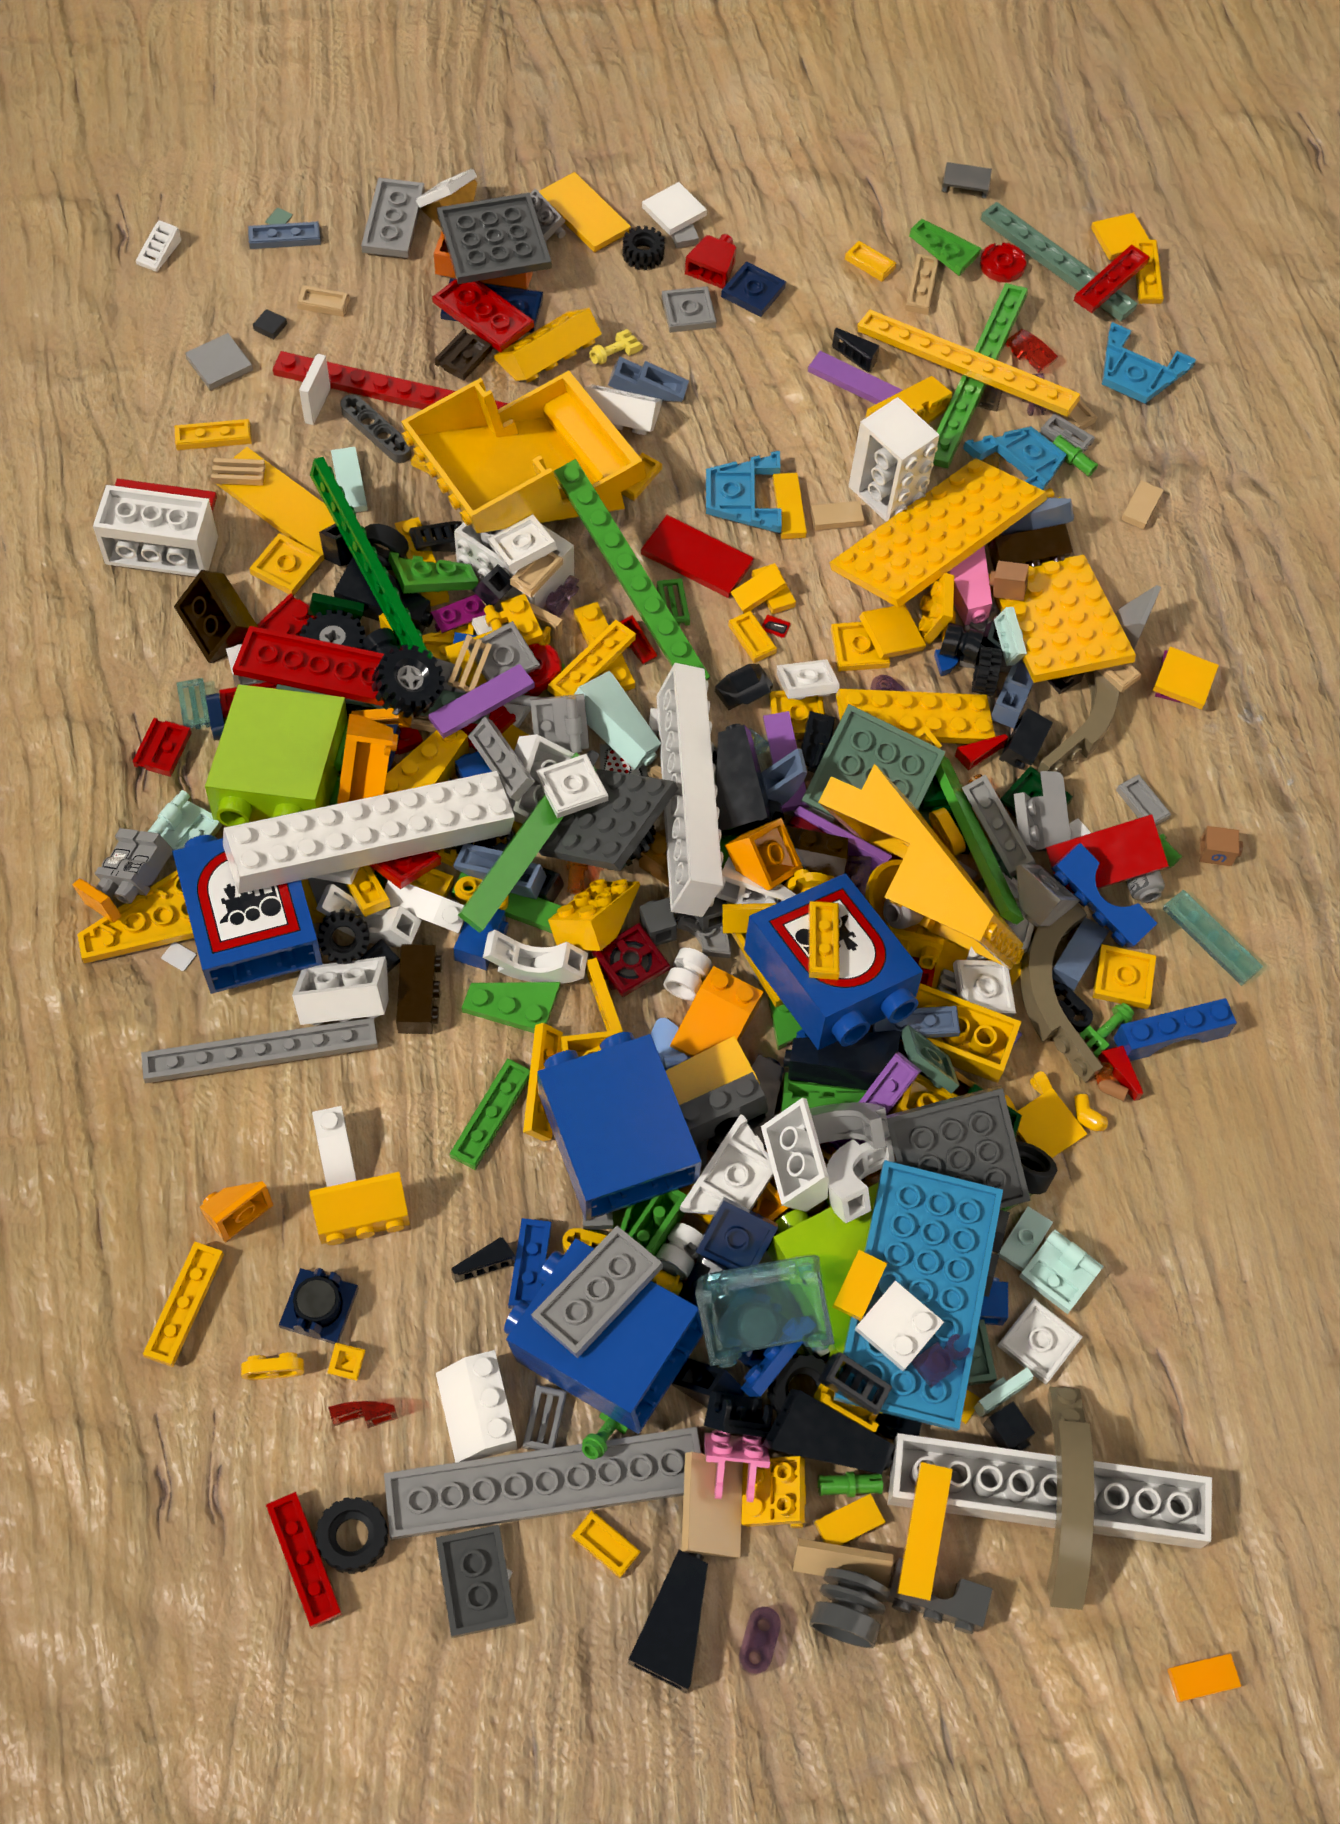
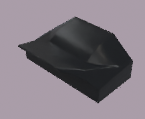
M747 664L727 674L715 686V693L726 708L731 710L741 704L748 705L771 693L773 683L760 664Z

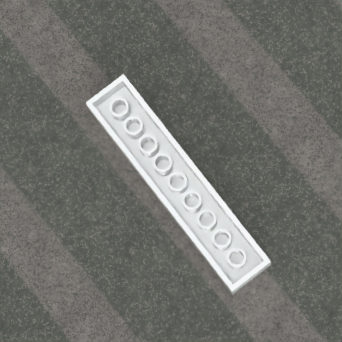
M674 663L656 696L659 741L661 742L662 779L674 781L679 788L664 808L671 912L703 917L707 909L712 907L719 891H722L725 886V875L722 874L721 867L723 863V852L720 851L721 830L718 829L720 811L719 807H716L718 788L717 785H714L716 765L712 761L714 744L710 738L712 731V722L709 721L710 701H707L709 683L705 679V669Z
M493 771L225 827L223 847L238 894L508 835L511 832L515 816L498 772Z
M899 1433L893 1441L895 1448L892 1452L893 1461L890 1469L888 1505L912 1508L919 1464L923 1462L953 1469L945 1513L1055 1528L1057 1508L1056 1455ZM1094 1461L1093 1534L1198 1549L1211 1542L1212 1477Z

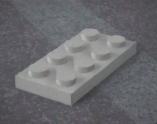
M378 178L361 245L362 253L409 258L420 212L416 200L424 194V183Z
M616 1226L531 1316L535 1322L578 1358L662 1270L663 1264L619 1226Z

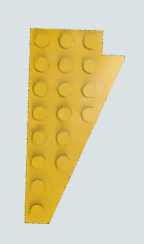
M177 870L149 887L150 891L146 896L137 895L132 904L125 903L117 909L121 913V917L113 923L103 917L78 933L83 963L194 938Z

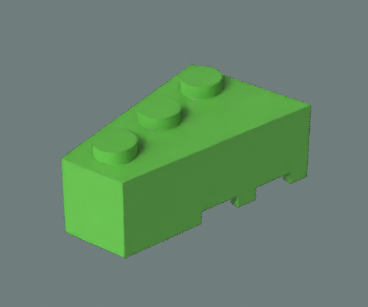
M785 1072L781 1112L801 1098L807 1099L809 1108L837 1103L859 1102L867 1090L788 1079V1072Z
M674 1190L628 1206L621 1229L655 1256L661 1246L668 1241V1235L675 1224L680 1222L686 1212L680 1210V1205L687 1195L679 1190Z

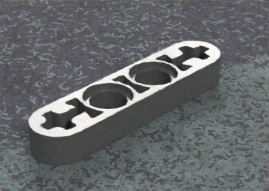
M353 394L342 398L340 403L343 416L391 460L397 463H404L411 458V446L409 447L406 444L402 434L363 399ZM366 418H371L374 420V422L369 425L362 423V421ZM384 432L391 435L387 439L378 438V435Z

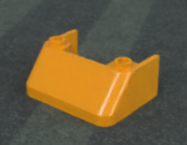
M349 714L337 804L384 794L390 752L396 751L398 734H393L392 727L361 715Z

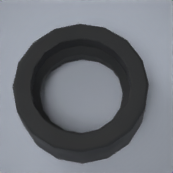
M370 524L366 526L367 539L371 546L375 547L381 565L387 570H393L388 560L389 553H399V557L405 558L409 549L408 541L400 532L390 526L383 524ZM376 544H380L388 548L389 550L383 549Z
M1016 1142L1029 1194L1045 1193L1058 1171L1056 1163L1042 1149L1026 1142Z

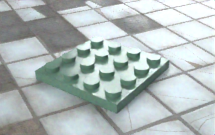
M848 704L801 802L835 818L818 803L830 777H834L862 790L875 763L918 810L945 751Z

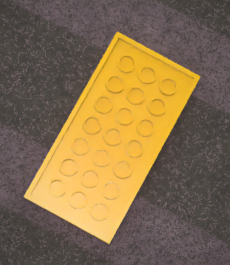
M975 458L925 494V497L917 499L907 506V510L904 509L902 512L897 513L830 561V567L837 574L899 608L942 577L944 573L949 572L1046 501V491Z

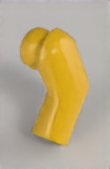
M1078 1094L1074 1096L1078 1122L1092 1131H1104L1108 1126V1120L1105 1116L1090 1108L1088 1095Z

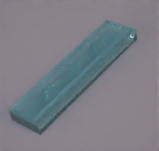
M1182 890L1164 905L1163 910L1241 986L1262 969L1263 966L1185 890Z

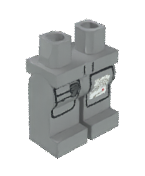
M120 828L115 835V838L119 841L112 854L103 861L102 867H98L94 873L100 879L96 888L111 899L115 895L119 901L132 904L137 894L144 896L150 891L148 886L154 882L172 854L173 849L159 833L139 832L138 830Z

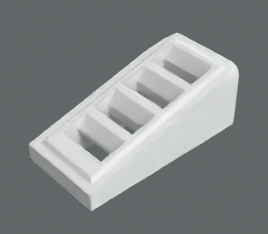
M159 220L139 253L136 264L157 272L181 242L179 229L176 226ZM149 256L154 257V258H156V260L150 259V258H148V257H149Z

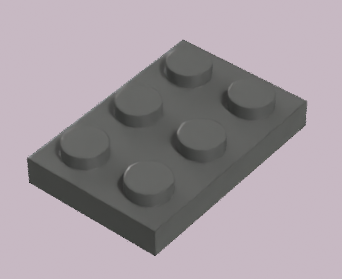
M499 1525L436 1537L451 1637L456 1638L516 1625Z

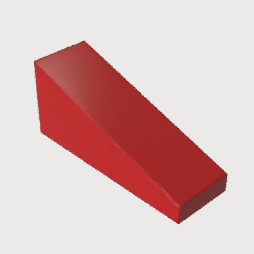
M631 615L620 621V623L636 633V639L629 647L641 663L645 664L656 658L657 654L634 616Z
M1003 734L957 747L955 757L969 771L1005 747L1008 736Z
M1124 1046L1102 1051L1098 1059L1120 1085L1129 1088L1128 1094L1134 1101L1139 1100L1143 1095V1090Z

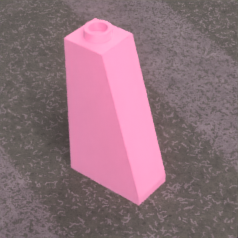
M983 546L947 572L954 575V605L964 625H970V622L979 624L989 618L992 607L985 547Z

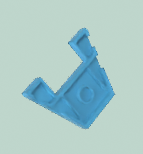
M1112 322L1108 332L1102 385L1145 404L1191 370L1196 359L1176 351L1167 367L1123 348L1131 334V330Z
M1032 426L1004 432L1003 436L996 438L992 435L985 436L982 441L974 442L973 439L967 440L963 447V450L974 459L977 458L979 460L997 452L1008 463H1011L1021 471L1024 476L1028 477L1025 482L1042 490L1048 485L1066 457V453Z
M780 451L771 452V456L760 458L759 455L751 457L750 461L737 464L735 461L707 468L706 514L781 533V508H755V475L780 474Z

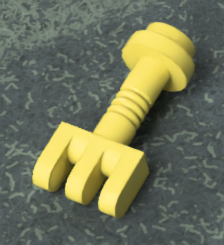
M626 329L616 333L615 343L606 347H602L599 344L593 346L589 356L594 364L598 363L601 365L607 361V356L624 350L630 356L639 352L643 345L639 341L637 342V338Z

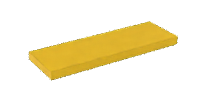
M245 447L232 459L264 460L263 485H216L286 537L319 553L322 556L323 562L325 559L319 532L335 524L325 503L254 451Z

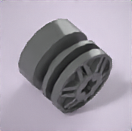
M827 1568L823 1579L829 1584H822L819 1591L830 1599L831 1602H816L809 1625L818 1632L841 1642L863 1648H874L881 1625L868 1615H881L885 1613L886 1607L881 1602L888 1601L891 1591L864 1574L850 1570Z

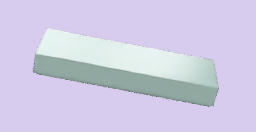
M356 447L331 450L336 481L343 488L347 502L354 508L355 513L368 511Z

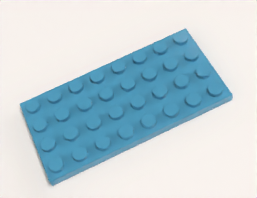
M884 1160L864 1252L887 1263L863 1318L894 1281H897L944 1323L907 1368L902 1371L854 1330L860 1321L853 1317L850 1318L843 1354L892 1386L880 1412L953 1431L960 1429L1002 1200V1189ZM850 1373L847 1381L845 1382V1385H847L848 1387L854 1377V1374ZM861 1381L856 1391L857 1393H861L866 1381ZM875 1386L872 1387L867 1397L869 1401H872L878 1389ZM835 1392L833 1400L859 1406Z

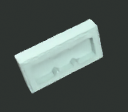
M1006 607L994 619L1006 665L1015 666L1027 652L1014 607Z
M1027 1206L1002 1246L1000 1253L997 1255L1022 1272L1053 1222Z
M1028 1367L1008 1381L1003 1377L989 1387L992 1392L980 1399L974 1407L979 1417L985 1416L1029 1385L1033 1380V1374Z

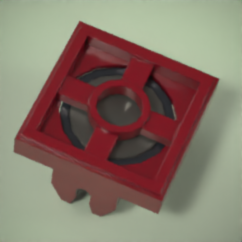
M640 923L619 934L616 939L601 951H592L593 957H597L605 981L609 980L610 989H617L622 997L627 996L670 970V964Z

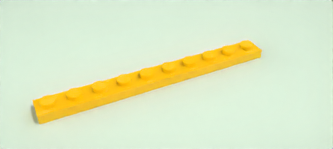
M869 309L857 325L858 332L1066 417L1070 415L1080 401V393Z

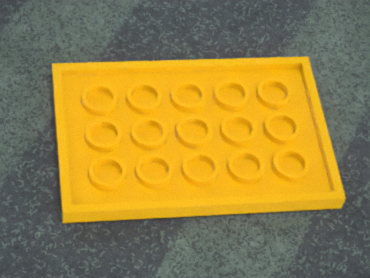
M1084 554L1065 558L1064 561H1048L1042 563L1041 566H1029L1028 585L1024 601L994 597L1000 612L1006 607H1014L1027 652L1022 659L1033 683L1135 662L1136 654ZM990 586V590L993 594V586Z

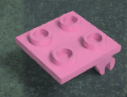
M714 1430L712 1433L704 1432L706 1462L717 1463L715 1499L722 1498L725 1461L748 1463L746 1498L747 1502H753L757 1467H770L768 1448L762 1446L766 1438L750 1435H731L719 1430Z

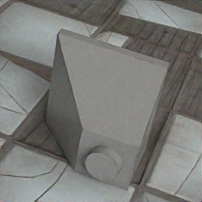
M1158 585L1119 608L1116 612V617L1133 650L1137 645L1161 587Z
M1019 864L1016 868L1019 908L1026 913L1025 918L1034 926L1052 925L1080 901L1040 865Z

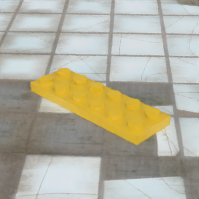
M838 689L836 693L840 720L846 707L850 704L911 735H914L926 725L940 743L971 744L995 737L987 695Z

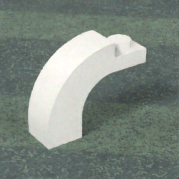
M334 884L326 886L316 907V910L327 916H330V912L334 910L336 913L340 912V909H345V912L355 911V915L358 916L360 914L363 917V921H366L368 924L369 943L376 944L382 939L389 947H401V944H412L422 921L402 906L383 909L364 917L354 898ZM337 928L342 932L355 937L354 932L350 928Z
M497 930L488 932L483 958L498 965V972L528 982H561V984L583 979L588 957L587 952L569 942L554 947H533L522 944Z
M890 1137L885 1138L886 1147L874 1149L867 1142L860 1145L853 1139L841 1146L830 1158L826 1168L829 1176L828 1193L830 1204L835 1214L844 1223H848L871 1211L868 1186L861 1180L869 1174L882 1169L884 1160L895 1162Z

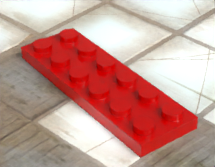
M249 626L232 668L234 675L345 697L346 699L379 706L384 704L383 700L378 702L375 698L378 691L373 692L372 690L374 683L372 676L384 655L383 653Z

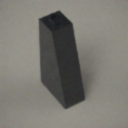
M352 557L333 591L334 597L363 603L364 610L362 616L379 621V615L383 614V611L354 557ZM389 574L393 587H396L399 591L401 602L411 614V620L415 628L419 629L422 634L425 628H429L433 621L430 601L419 593H403L398 580Z
M741 724L729 725L725 728V731L718 732L716 773L718 792L716 807H719L720 811L718 829L721 830V838L749 831L773 821L752 734L745 725Z
M901 1031L867 1032L862 1039L850 1046H841L836 1041L819 1050L809 1037L793 1038L792 1050L786 1049L784 1067H789L788 1079L868 1090L893 1056L899 1051Z
M758 1055L752 1065V1069L765 1094L769 1112L747 1121V1124L755 1136H758L764 1144L766 1151L761 1126L774 1116L784 1067L771 1057L765 1058ZM738 1117L725 1119L716 1126L714 1130L715 1136L708 1140V1150L713 1153L717 1151Z
M796 1389L790 1390L762 1445L768 1449L877 1474H882L883 1470L885 1471L889 1468L893 1461L892 1452L895 1448V1445L803 1391Z
M679 1549L628 1659V1664L687 1694L692 1680L708 1563L703 1561L704 1557L701 1554L682 1552Z

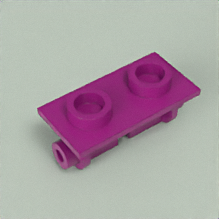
M476 594L431 612L436 622L435 629L437 632L441 631V633L470 623L473 618L486 615L484 612L485 605Z

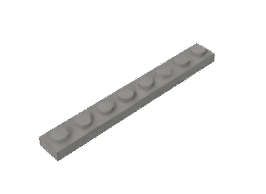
M366 1018L141 1052L143 1079L145 1083L375 1049L378 1048L374 1018Z

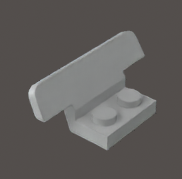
M1040 771L1043 796L1030 798L1025 792L1014 794L1018 832L1029 852L1046 851L1045 847L1071 840L1064 778L1059 772Z

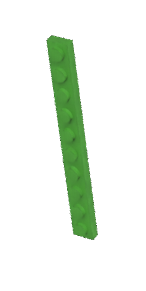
M1005 283L975 347V352L998 360L1025 302L1028 288ZM962 375L936 431L940 436L937 444L938 449L933 461L935 466L949 468L987 384Z
M574 459L554 470L556 480L671 667H673L674 663L705 669L578 461ZM705 669V679L709 680L710 675Z

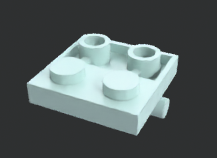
M181 790L170 803L166 804L159 813L158 819L147 831L159 833L173 850L184 848L185 843L196 836H215L223 826L218 820H213L212 813L189 802L190 795L184 790Z
M1054 1230L1019 1277L1068 1314L1104 1266L1089 1256L1086 1251L1074 1242H1071L1057 1230Z

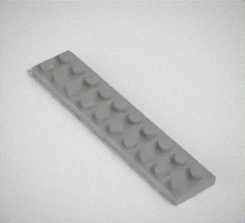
M697 1427L607 1440V1451L602 1457L597 1459L586 1457L582 1451L583 1445L577 1444L384 1473L390 1539L395 1540L684 1496L685 1453H701Z

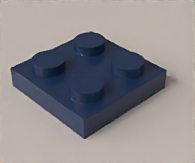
M746 261L722 289L721 297L762 317L785 289L786 281Z
M723 1197L696 1248V1253L751 1279L778 1229V1223Z

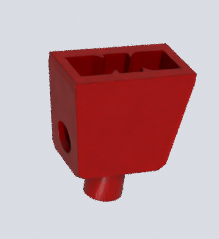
M722 234L719 239L710 235L705 236L687 254L685 274L723 289L729 281L735 264L736 246L733 245L732 237L728 234Z

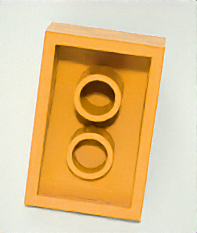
M713 966L699 988L670 1047L685 1053L689 1057H693L733 1036L739 1042L760 1007L763 991Z

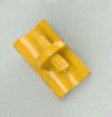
M917 927L916 933L895 929L894 935L911 956L920 958L919 965L921 968L931 970L935 963L938 966L944 939L923 935L922 927Z

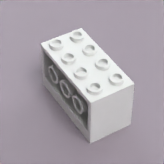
M895 398L860 421L848 487L884 521H888L897 513L902 512L904 509L907 510V506L915 500L926 496L940 435L900 398Z
M106 485L93 524L105 564L194 577L201 570L209 571L218 540L209 499Z
M463 522L454 531L457 562L471 564L475 575L480 580L497 564L511 577L517 572L511 573L488 541L489 537L504 529L477 534L471 525L466 526ZM541 524L556 543L557 550L553 551V553L563 558V565L532 597L526 595L530 603L543 608L574 577V545ZM512 587L504 597L513 598L524 593Z

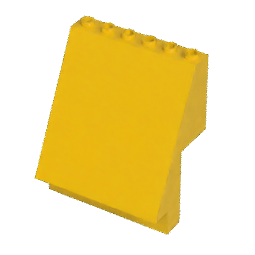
M570 371L561 374L500 409H497L491 390L486 392L484 382L479 378L401 421L405 430L402 436L409 447L413 445V451L419 462L424 461L426 463L424 465L430 477L437 478L436 482L441 492L449 494L448 499L455 510L460 509V516L465 525H471L477 534L506 529L532 514L540 523L579 517L554 476V470L574 459L578 461L608 512L625 509L621 492L647 478L643 460Z
M875 763L862 790L834 777H830L818 803L855 836L903 859L885 895L886 899L899 907L903 906L923 915L924 918L917 925L921 926L924 930L965 949L970 950L972 947L978 955L1009 969H1012L1014 964H1019L1024 954V949H1022L1024 944L915 806Z

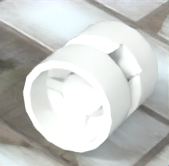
M681 948L673 963L674 968L670 969L663 985L672 995L680 999L693 1001L703 983L702 980H705L712 967V961L698 950Z
M676 1223L668 1235L669 1243H664L655 1255L664 1264L662 1269L675 1277L677 1274L680 1275L681 1280H687L695 1265L694 1259H697L699 1255L696 1253V1248L703 1235L687 1224Z

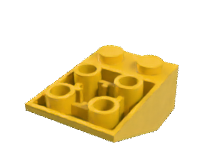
M597 879L591 882L590 887L576 894L571 902L558 908L557 913L548 919L556 945L569 942L582 950L601 951L617 938L640 887L639 881H627L626 879L606 881L605 879Z

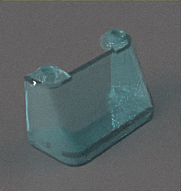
M806 1255L713 1272L701 1276L697 1281L695 1295L711 1366L731 1367L737 1364V1360L741 1358L742 1352L803 1341L804 1346L811 1347L812 1351L825 1350L830 1345L835 1344L820 1257L817 1255Z

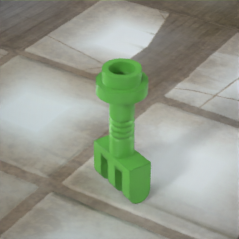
M1127 1004L1115 1005L1112 1008L1114 1015L1097 1031L1089 1025L1079 1034L1083 1040L1087 1037L1090 1039L1086 1043L1090 1049L1095 1045L1098 1047L1093 1052L1096 1058L1110 1046L1105 1038L1121 1023L1125 1024L1132 1021L1134 1012Z
M601 1412L599 1418L605 1421V1423L596 1434L591 1433L584 1438L582 1442L584 1455L590 1459L602 1457L607 1451L606 1441L617 1429L625 1435L629 1428Z

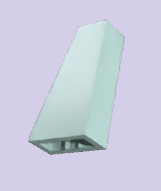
M610 671L577 688L574 695L584 694L587 725L634 770L642 765L649 766L656 759L657 754L655 752L661 745V742Z

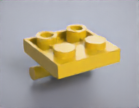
M944 573L938 581L933 583L931 590L927 595H923L920 601L922 618L919 623V631H921V636L927 644H931L941 631L943 642L948 623L956 624V612L953 611L954 575Z
M801 1456L770 1458L769 1468L757 1467L753 1502H747L748 1463L743 1462L741 1525L753 1527L790 1524L791 1528H803L806 1505L805 1458Z

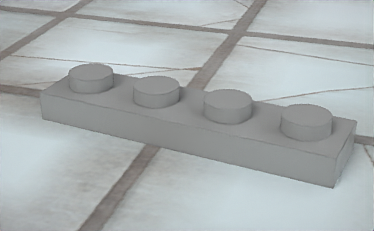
M484 717L468 737L490 770L498 772L503 788L508 796L518 802L535 781L493 721Z
M986 774L962 787L1011 877L1017 875L1016 868L1019 864L1035 865L1036 863Z

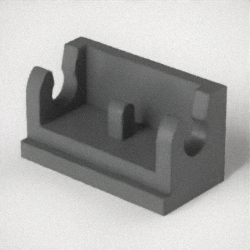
M947 162L942 192H946L947 187L950 186L983 191L982 198H987L992 169Z

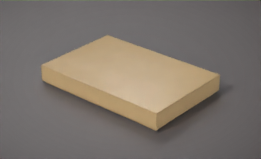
M685 1453L682 1552L730 1559L740 1558L743 1462L725 1461L722 1498L715 1499L717 1463L706 1462L705 1454Z

